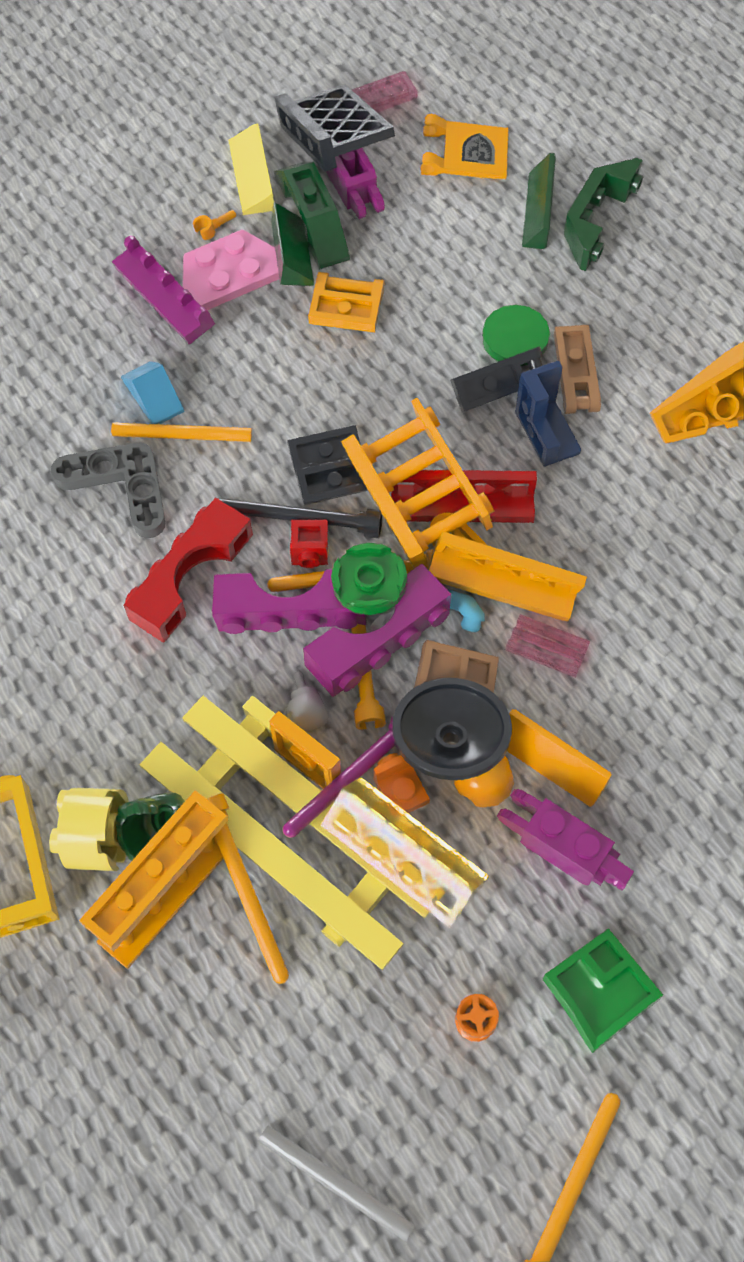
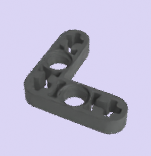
M130 443L61 456L53 462L51 474L55 484L63 490H75L125 481L130 515L135 532L144 538H153L163 532L166 521L153 452L147 444ZM137 455H141L143 458L142 466L144 472L137 473L134 462ZM101 461H109L113 464L111 470L106 473H98L94 468ZM86 464L89 475H84L82 465ZM72 468L71 477L65 478L63 475L65 474V469ZM142 484H148L153 487V491L145 497L136 496L134 491ZM143 507H150L153 518L152 525L145 526Z

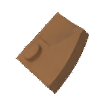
M426 640L422 645L414 688L435 679L460 678L476 682L494 693L499 657Z

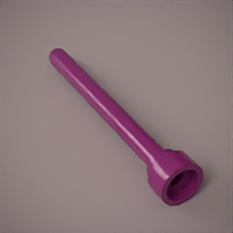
M393 717L390 720L391 724L388 726V732L284 824L283 833L286 837L293 838L298 835L395 746L392 733Z

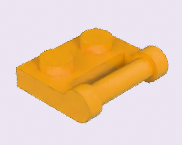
M318 272L308 314L309 324L375 332L385 280L374 279L373 282L330 277L329 273Z

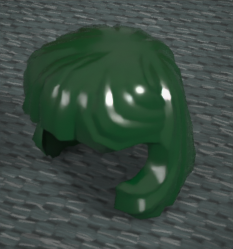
M161 793L136 799L118 807V814L116 816L117 840L120 848L125 852L129 860L132 861L181 807L185 802L181 795L177 793Z

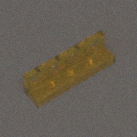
M362 777L341 789L321 824L324 829L449 928L455 923L468 901L483 887L489 878L481 869ZM343 808L355 817L358 830L349 831L336 821ZM370 836H380L387 842L390 855L381 856L375 852ZM412 861L420 868L423 881H412L405 875L402 862ZM445 887L458 898L451 910L437 900L435 888Z

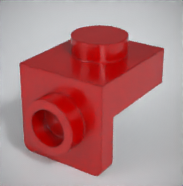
M291 520V565H299L303 568L328 565V520Z

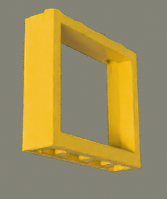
M14 775L0 777V803L14 799L36 899L0 909V938L60 920L30 789L21 775L16 777Z

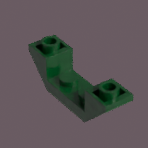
M633 158L594 168L569 209L565 222L564 236L579 269L586 271L591 261L598 262L605 243L600 242L603 227L591 223L594 214L592 209L594 206L600 207L605 196L625 203L631 193L637 194L644 175L640 174L642 159Z
M301 162L275 170L274 175L285 198L292 196L307 227L308 247L319 270L350 260L338 210L315 163Z

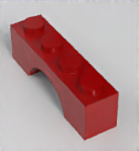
M216 497L207 507H202L196 514L194 523L190 528L175 538L167 555L152 565L144 582L140 586L134 587L128 593L123 606L129 621L164 643L187 616L183 601L178 594L180 583L185 574L194 566L205 561L225 560L232 562L253 536L250 518Z

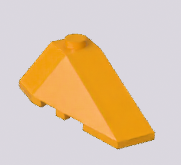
M744 341L722 354L650 412L664 443L667 444L704 435L708 428L724 424L727 429L737 427L738 421L744 420Z

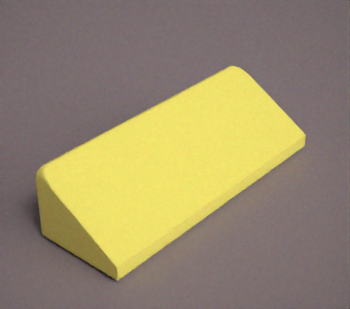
M254 124L229 139L243 215L272 211L274 203L259 124Z

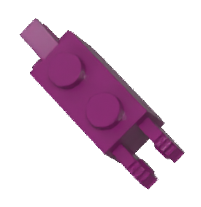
M363 148L336 156L337 168L326 171L346 209H352L358 219L366 217L365 204L369 202L377 213L384 211L385 204L382 194H380L377 188L376 172Z
M514 789L510 795L512 801L532 814L533 817L528 822L506 808L501 809L496 816L505 826L522 836L520 842L526 848L584 885L589 886L592 881L601 886L603 881H606L621 891L625 889L634 871L617 860L620 853L612 848L615 844L614 841L547 798L541 802L522 789Z

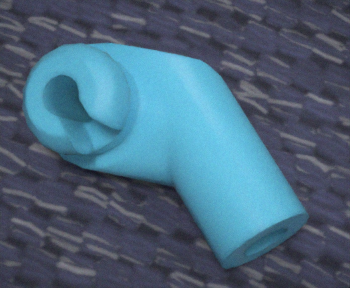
M447 589L451 593L450 609L459 611L463 615L461 627L470 632H478L481 628V621H485V613L479 604L469 595Z

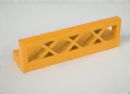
M444 531L435 544L428 568L442 584L563 621L570 619L576 594L585 587L587 576Z

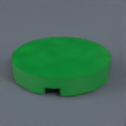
M516 304L503 306L493 311L485 320L482 331L484 349L491 358L498 362L539 346L542 354H544L550 337L548 322L539 312L530 307Z
M369 542L354 545L346 550V554L340 559L338 558L334 563L331 574L335 597L343 607L354 613L366 615L383 613L397 605L405 594L408 581L403 559L391 552V548L383 544Z

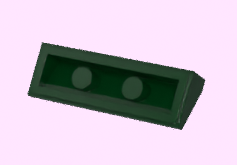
M549 153L529 173L522 247L547 248L556 163L555 153Z
M273 203L271 225L280 285L314 286L304 221L301 217L283 206Z

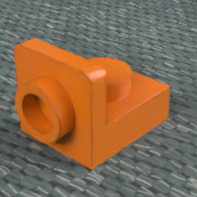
M392 753L377 763V766L373 769L374 782L394 820L430 803V798L414 768L401 755Z

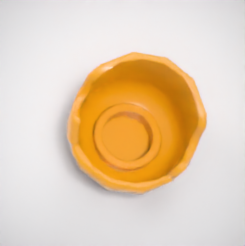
M504 756L488 772L470 779L454 780V785L458 793L472 801L476 807L498 806L510 796L514 785L510 762Z

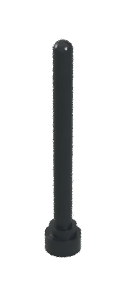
M217 498L246 516L288 521L328 520V525L355 528L358 533H364V537L380 538L383 515L379 509L367 508V511L352 514Z

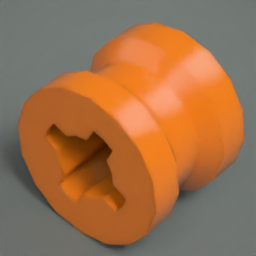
M483 994L466 996L460 1002L455 1015V1024L458 1032L463 1038L474 1042L488 1039L493 1034L499 1021V1011L496 1004L491 998Z

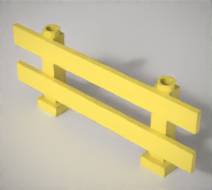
M204 695L182 717L183 721L217 748L198 771L193 769L161 741L139 764L141 768L167 790L181 795L185 801L195 790L206 799L221 794L220 790L240 767L295 813L300 811L321 792L320 789L262 743L268 736L272 738L269 720L275 713L253 695L242 706L246 718L240 724ZM224 794L229 809L226 811L229 817L227 825L237 849L322 919L326 926L321 932L335 945L340 947L344 942L348 941L382 971L404 943L369 915L390 890L425 919L446 893L412 865L417 856L424 862L435 850L434 840L404 816L393 827V835L396 839L390 846L336 802L329 805L310 823L312 827L367 871V874L352 892L346 896Z

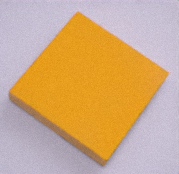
M278 711L269 720L274 750L322 789L341 774L340 759L284 714Z

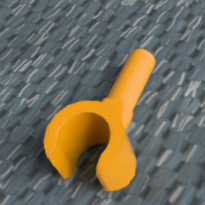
M231 210L212 220L206 215H200L194 219L193 227L196 232L200 231L202 239L209 240L214 237L215 229L235 218L236 213L234 210Z

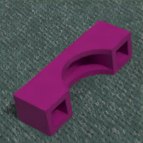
M423 564L407 574L408 581L405 594L398 604L394 606L395 612L383 627L364 634L348 633L332 627L303 648L305 667L332 697H335L341 691L348 692L361 681L364 674L371 669L378 670L390 660L393 653L401 647L408 648L419 639L423 631L431 625L437 627L447 619L450 614L451 593Z
M326 569L320 581L311 590L294 597H277L268 594L256 584L251 573L214 575L212 616L219 632L224 631L229 634H239L245 630L278 632L281 629L290 628L312 631L319 627L335 626L341 629H351L356 627L357 624L367 625V615L354 613L343 607L335 597L331 581L332 569Z

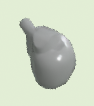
M297 671L293 674L297 689L291 693V701L286 707L285 716L305 732H309L324 726L328 722L329 716L317 689L313 686H306L303 673Z

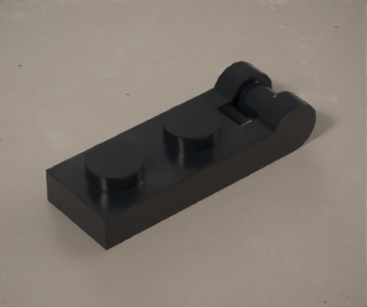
M540 346L450 379L461 412L518 392L520 376L523 373L520 365L527 362L529 370L543 366L540 359L543 356Z

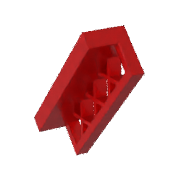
M421 470L400 482L415 484H397L393 486L394 490L391 492V498L394 503L399 500L403 503L452 474L449 470ZM462 470L477 495L484 493L492 505L494 512L489 514L492 523H534V493L537 483V471ZM512 484H527V486H511V485H512ZM458 488L410 516L411 520L407 522H431L439 514L455 513L470 503L462 490ZM476 517L475 519H473V520H471V521H469V522H481V521L479 520L478 517Z

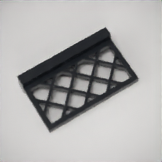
M346 85L294 101L286 93L274 97L282 129L325 172L337 168L336 156L395 136L394 127Z

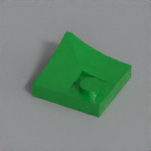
M609 928L548 971L542 979L566 1011L592 1053L601 1048L622 1029L657 1003L663 996L661 991Z

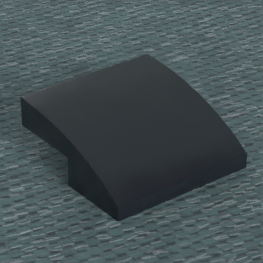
M356 425L287 440L304 505L368 491L341 442L354 434L361 446Z

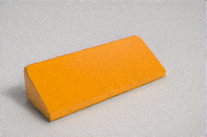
M512 709L509 713L512 722V734L507 752L589 807H592L607 787L612 776L611 772L516 709Z

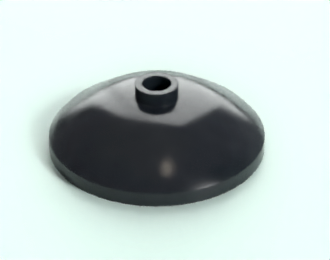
M440 678L418 685L401 699L393 716L392 733L398 752L408 764L419 772L443 780H465L488 772L503 759L511 741L512 722L504 703L488 688L470 680ZM446 742H454L456 744H447Z

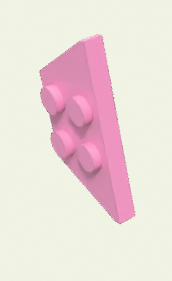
M243 229L187 252L183 257V288L187 289L193 298L207 310L279 280L275 247Z

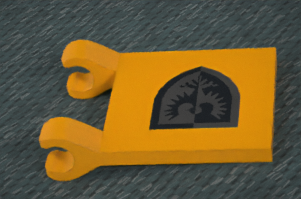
M436 114L426 115L423 135L426 137L445 135L444 159L432 152L423 154L420 170L422 175L436 176L444 173L479 178L506 179L508 128L446 121Z

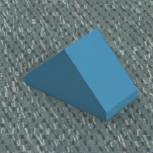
M150 361L121 376V379L151 424H162L184 412V408L162 364Z

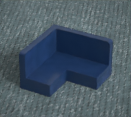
M560 361L521 373L515 413L543 467L581 453V447L556 403L563 369Z

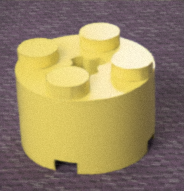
M71 788L70 790H61L57 798L58 825L57 828L51 831L49 842L51 852L59 853L60 860L66 869L117 871L120 869L116 862L124 863L127 855L118 844L116 816L118 814V807L129 802L125 791L122 789Z

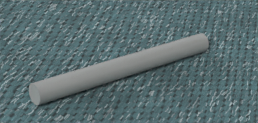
M270 1126L265 1128L259 1138V1142L405 1242L408 1240L415 1228L414 1224Z

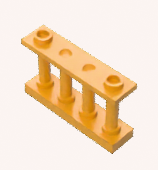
M418 398L411 401L417 418L374 443L368 445L366 442L360 446L354 434L341 441L348 457L414 569L421 564L424 566L428 565L424 551L429 549V544L439 539L443 531L450 533L476 517L479 518L487 531L493 528L489 514L494 512L484 493L477 495L436 429L440 426V422L430 406L424 409ZM425 430L434 445L432 448L386 474L384 471L379 474L376 473L372 464L377 462V457ZM443 459L452 474L451 476L403 503L401 500L394 503L389 495L394 490L393 486ZM458 488L462 490L470 503L469 505L422 532H419V530L411 532L406 522L411 520L410 516Z
M195 790L79 920L85 928L98 938L97 944L126 969H129L224 859L214 836L228 822L227 815Z

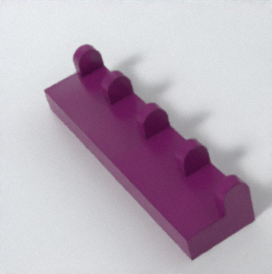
M133 235L128 236L124 240L127 250L111 261L114 267L189 345L215 325L209 311L202 307L193 298L192 294L187 289H184L175 280L174 276L168 270H165L156 261L155 257L140 245Z

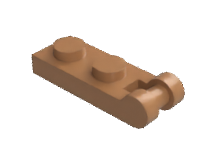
M589 325L555 327L554 342L557 361H560L563 366L560 382L564 414H574L576 410L588 409L589 413L600 412L601 397ZM575 390H586L587 395L576 396Z

